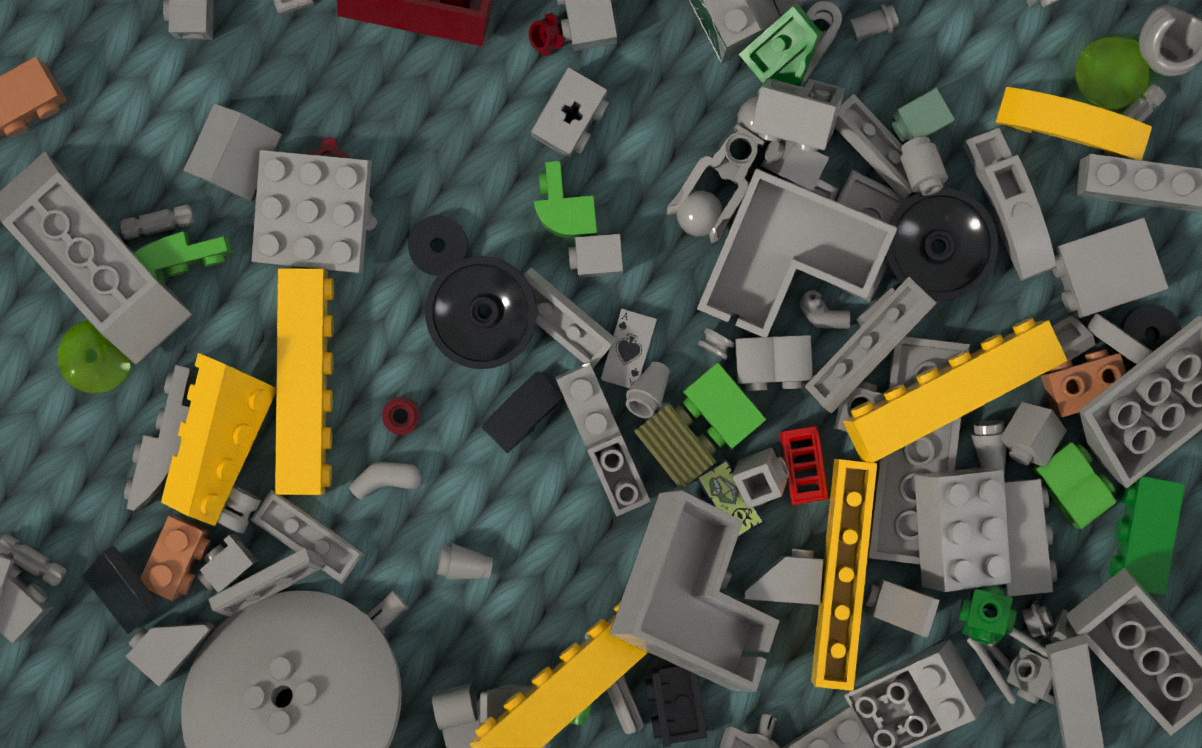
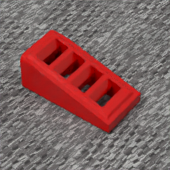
M811 426L778 432L783 460L789 471L787 485L791 505L828 499L818 427ZM810 440L811 446L791 449L790 442ZM812 453L813 461L793 464L792 457ZM815 468L816 475L795 479L794 471ZM817 483L818 490L797 493V486Z

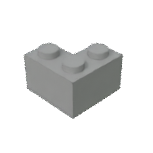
M766 78L760 89L750 130L759 132V136L765 140L779 142L781 139L796 142V147L805 151L816 152L818 149L825 150L835 129L845 88L813 79H808L806 85L800 87Z

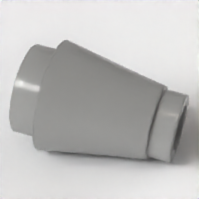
M652 362L627 391L626 407L634 415L641 418H651L654 413L660 411L671 374L670 369L660 362Z
M986 420L974 423V432L971 433L980 466L982 468L1004 470L1005 474L1007 447L1000 439L1005 431L1004 421Z
M451 543L450 546L441 545L436 574L445 576V580L489 579L492 571L493 557Z

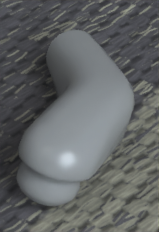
M375 462L354 480L349 489L358 499L362 500L384 486L415 489L421 484L422 476L418 468L412 464Z

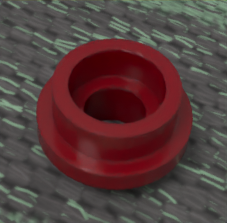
M407 398L392 399L385 405L382 412V420L385 427L390 432L398 435L412 432L417 427L420 419L418 407ZM399 409H404L408 413V419L404 423H398L395 420V413Z

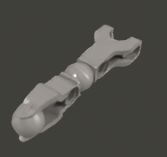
M817 2L807 12V15L813 22L823 21L829 26V29L821 34L801 87H803L828 50L841 25V12L831 2ZM760 89L756 96L747 99L741 105L737 114V124L734 127L736 133L727 138L713 157L705 156L698 161L680 192L667 206V215L676 214L680 227L687 234L695 237L709 235L711 244L720 240L727 223L745 196L748 189V182L745 178L756 158L757 147L762 149L765 142L769 141L761 138L759 132L750 130ZM745 141L750 145L751 154L747 159L737 160L731 156L730 147L734 142ZM709 168L718 171L722 179L732 180L738 186L724 210L720 200L713 193L706 190H694Z

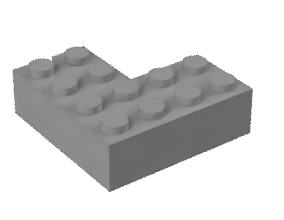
M757 168L697 309L726 322H729L732 314L736 313L740 316L735 326L767 339L796 269L867 298L897 231V226Z
M684 491L659 493L610 635L732 691L756 692L767 660L762 657L741 656L742 651L769 653L779 620L719 592L743 521Z

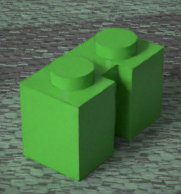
M718 362L682 392L686 397L682 404L695 419L701 415L711 426L706 432L720 448L726 444L729 449H733L766 421V418Z

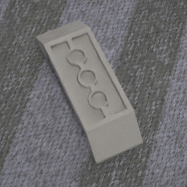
M44 151L0 191V221L96 329L134 364L139 365L193 314L168 287L162 285L69 182L71 180L70 177Z

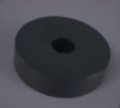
M431 216L421 220L411 231L408 240V251L413 263L420 270L429 275L439 276L448 266L467 257L468 240L464 230L456 221L445 216ZM437 239L445 242L444 250L439 253L434 252L431 247L432 243Z
M1150 304L1131 310L1122 320L1120 328L1152 351H1155L1181 330V325L1177 317L1169 309L1160 305ZM1147 328H1152L1156 333L1153 341H1149L1145 337Z

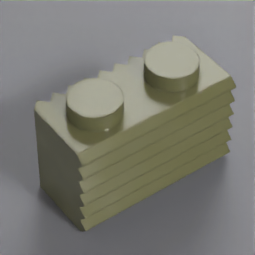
M668 403L637 428L634 433L682 490L716 463L712 454L717 450L704 434H701L698 438L688 427L693 421L680 405L673 408Z

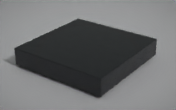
M113 545L102 552L83 575L84 579L127 634L137 629L160 606L155 597Z

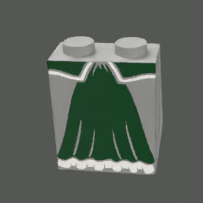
M689 0L721 64L738 56L781 17L773 0Z

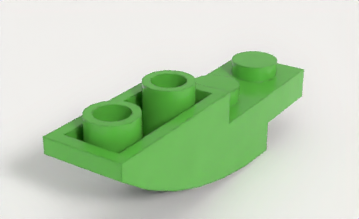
M184 231L159 239L133 252L164 286L165 282L162 274L166 272L167 277L185 274L189 272L188 266L202 263L203 267H211L224 263V256L234 254L230 240L224 236L193 244L191 235Z

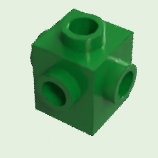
M983 586L981 590L974 589L969 599L963 597L958 620L964 621L962 634L970 635V639L979 643H999L1004 637L1005 632L1012 633L1017 611L1011 609L1013 598L1004 596V591L995 587ZM983 608L996 611V616L993 618L985 616Z

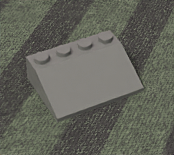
M1201 315L1079 410L1087 444L1101 468L1125 488L1131 486L1202 429Z

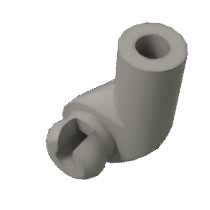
M809 290L804 293L800 300L801 312L814 327L830 329L850 328L849 310H830L821 299L822 295L819 292Z

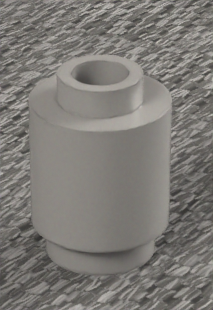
M917 137L906 142L901 147L902 155L900 159L912 191L916 193L921 192L924 196L939 192L947 181L948 176L936 145L931 143L928 137Z

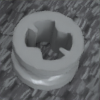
M706 328L704 331L705 339L699 340L697 345L713 355L726 360L728 358L726 354L727 349L733 348L735 343L717 332Z

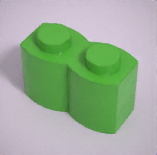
M1064 442L1056 448L1046 467L1035 464L1030 470L1036 479H1041V486L1045 485L1047 487L1048 495L1053 499L1060 512L1072 527L1082 529L1117 503L1112 495L1115 489L1103 474L1098 476L1095 474L1090 466L1093 459L1081 444L1075 446L1072 442Z

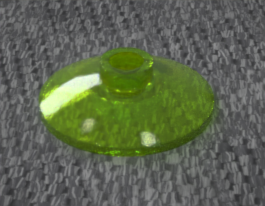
M89 320L82 321L70 328L62 338L58 348V365L63 377L74 388L86 393H104L116 388L124 381L131 369L132 361L106 339ZM90 349H95L98 354L97 360L93 363H89L86 359V353Z

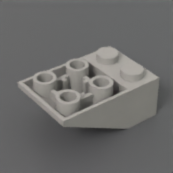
M947 639L911 656L854 688V691L844 694L849 706H853L876 748H911L976 720L986 706L983 696L951 639Z

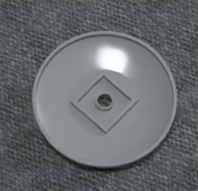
M300 590L276 593L228 617L214 630L198 652L187 676L182 696L181 726L186 748H389L398 725L402 697L401 678L394 652L380 628L366 614L349 602L333 595L316 591ZM284 689H291L293 693L291 703L284 708H278L276 704L277 695Z

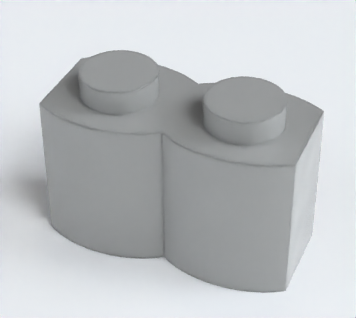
M811 335L767 337V339L764 337L735 339L737 384H745V391L768 390V382H782V389L805 388V381L813 378Z

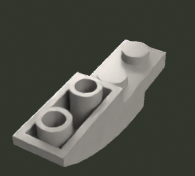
M1000 128L965 140L963 148L993 209L991 218L1021 281L1055 269L1056 260L1034 190L1019 156H1012Z
M590 362L556 376V381L616 517L651 502Z
M175 365L174 372L170 371L168 373L164 392L168 394L166 407L159 410L156 420V430H160L159 437L143 435L142 442L138 441L133 452V463H137L134 478L130 477L124 491V499L128 500L126 509L133 511L143 509L165 487L172 456L179 452L181 439L178 436L181 421L186 422L190 407V400L187 399L190 384L195 383L197 369Z

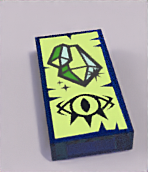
M726 458L704 471L696 480L712 506L743 521L737 538L739 539L766 522L756 506L747 508L732 477L734 469Z

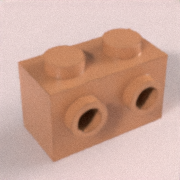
M1107 349L1086 354L1087 362L1073 366L1072 361L1069 360L1051 369L1050 373L1040 375L1050 409L1054 411L1056 416L1061 418L1078 413L1082 407L1126 374L1121 353L1109 355Z
M178 514L168 516L140 578L148 590L171 601L180 598L182 594L187 595L195 579V575L192 574L197 560H203L211 541L207 538L211 529Z

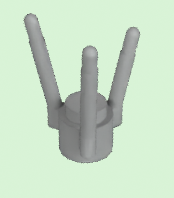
M1014 627L1012 633L1006 632L1034 651L1048 657L1045 647ZM966 635L969 638L967 642L976 651L1009 703L1014 704L1016 702L1014 695L986 651L989 650L1010 673L1011 663L994 644L996 642H993V644L979 643L970 639V635Z

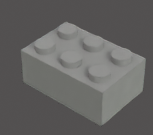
M977 467L914 475L922 587L950 592L1011 583L1004 470Z

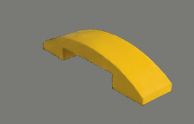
M1006 87L995 122L996 124L1028 133L1036 131L1105 150L1104 154L1141 161L1152 126L1103 108L1055 95Z

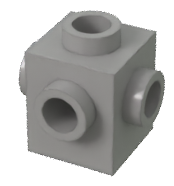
M1021 648L1019 655L1011 663L1010 673L1006 682L1018 687L1016 695L1037 705L1039 699H1042L1056 706L1048 657L1043 656L1039 652L1035 654L1025 648Z

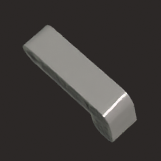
M473 683L435 691L432 696L436 723L439 730L442 729L446 748H472L469 742L477 736L474 730L480 725V721L476 716L478 701Z

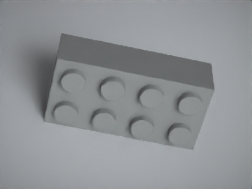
M1125 567L1066 614L1078 636L1083 634L1088 647L1170 736L1202 712V652Z

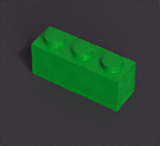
M1142 476L1128 488L1123 487L1122 503L1126 504L1123 519L1120 518L1116 525L1115 539L1119 541L1117 556L1113 555L1110 560L1109 577H1113L1125 567L1147 592L1166 595L1185 484Z

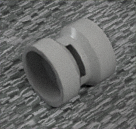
M234 485L217 522L231 530L244 534L249 525L248 517L250 513L257 510L262 500L254 494Z

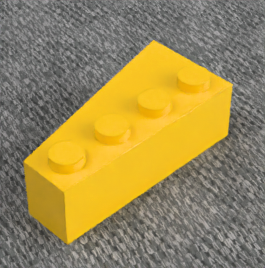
M198 353L195 366L199 368L196 383L190 384L187 399L191 403L186 422L181 421L178 431L181 444L178 454L172 456L161 503L189 517L215 526L273 401L277 388Z

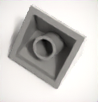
M214 104L183 171L252 202L257 192L260 150L275 151L282 134L243 113Z

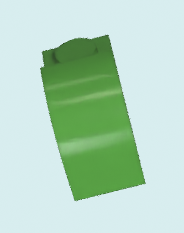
M560 161L545 162L546 172L539 173L541 195L548 194L549 200L534 201L535 210L540 222L548 231L563 238L597 236L594 196L564 198Z

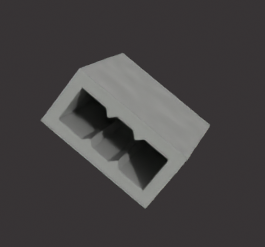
M1145 218L1053 248L1056 268L1052 271L1056 278L1061 277L1065 289L1062 292L1063 304L1067 312L1073 313L1076 319L1169 289Z

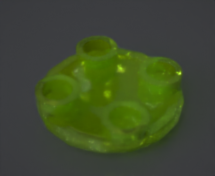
M1104 37L1091 42L1083 49L1076 63L1075 79L1080 92L1091 103L1106 109H1120L1133 104L1146 91L1149 82V65L1142 58L1137 41L1121 37Z

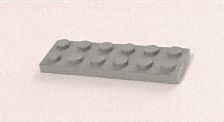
M905 336L892 350L887 390L904 384L907 388L918 382L916 379L918 374L937 367L939 371L949 366L948 359L969 350L970 344ZM961 417L879 459L868 558L920 564L914 475L955 470Z

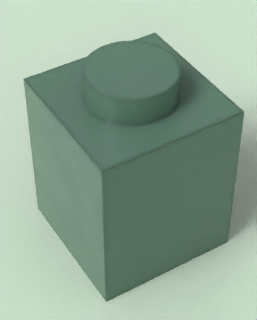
M936 87L897 109L892 115L895 119L892 122V126L898 138L902 142L905 140L908 142L917 137H929L949 126L955 119Z

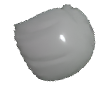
M1165 4L1157 7L1148 16L1140 32L1139 50L1142 58L1153 71L1164 76H1180L1190 72L1202 61V19L1174 6Z

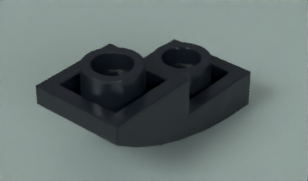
M537 371L482 425V429L508 454L534 431L536 424L563 401L564 396Z

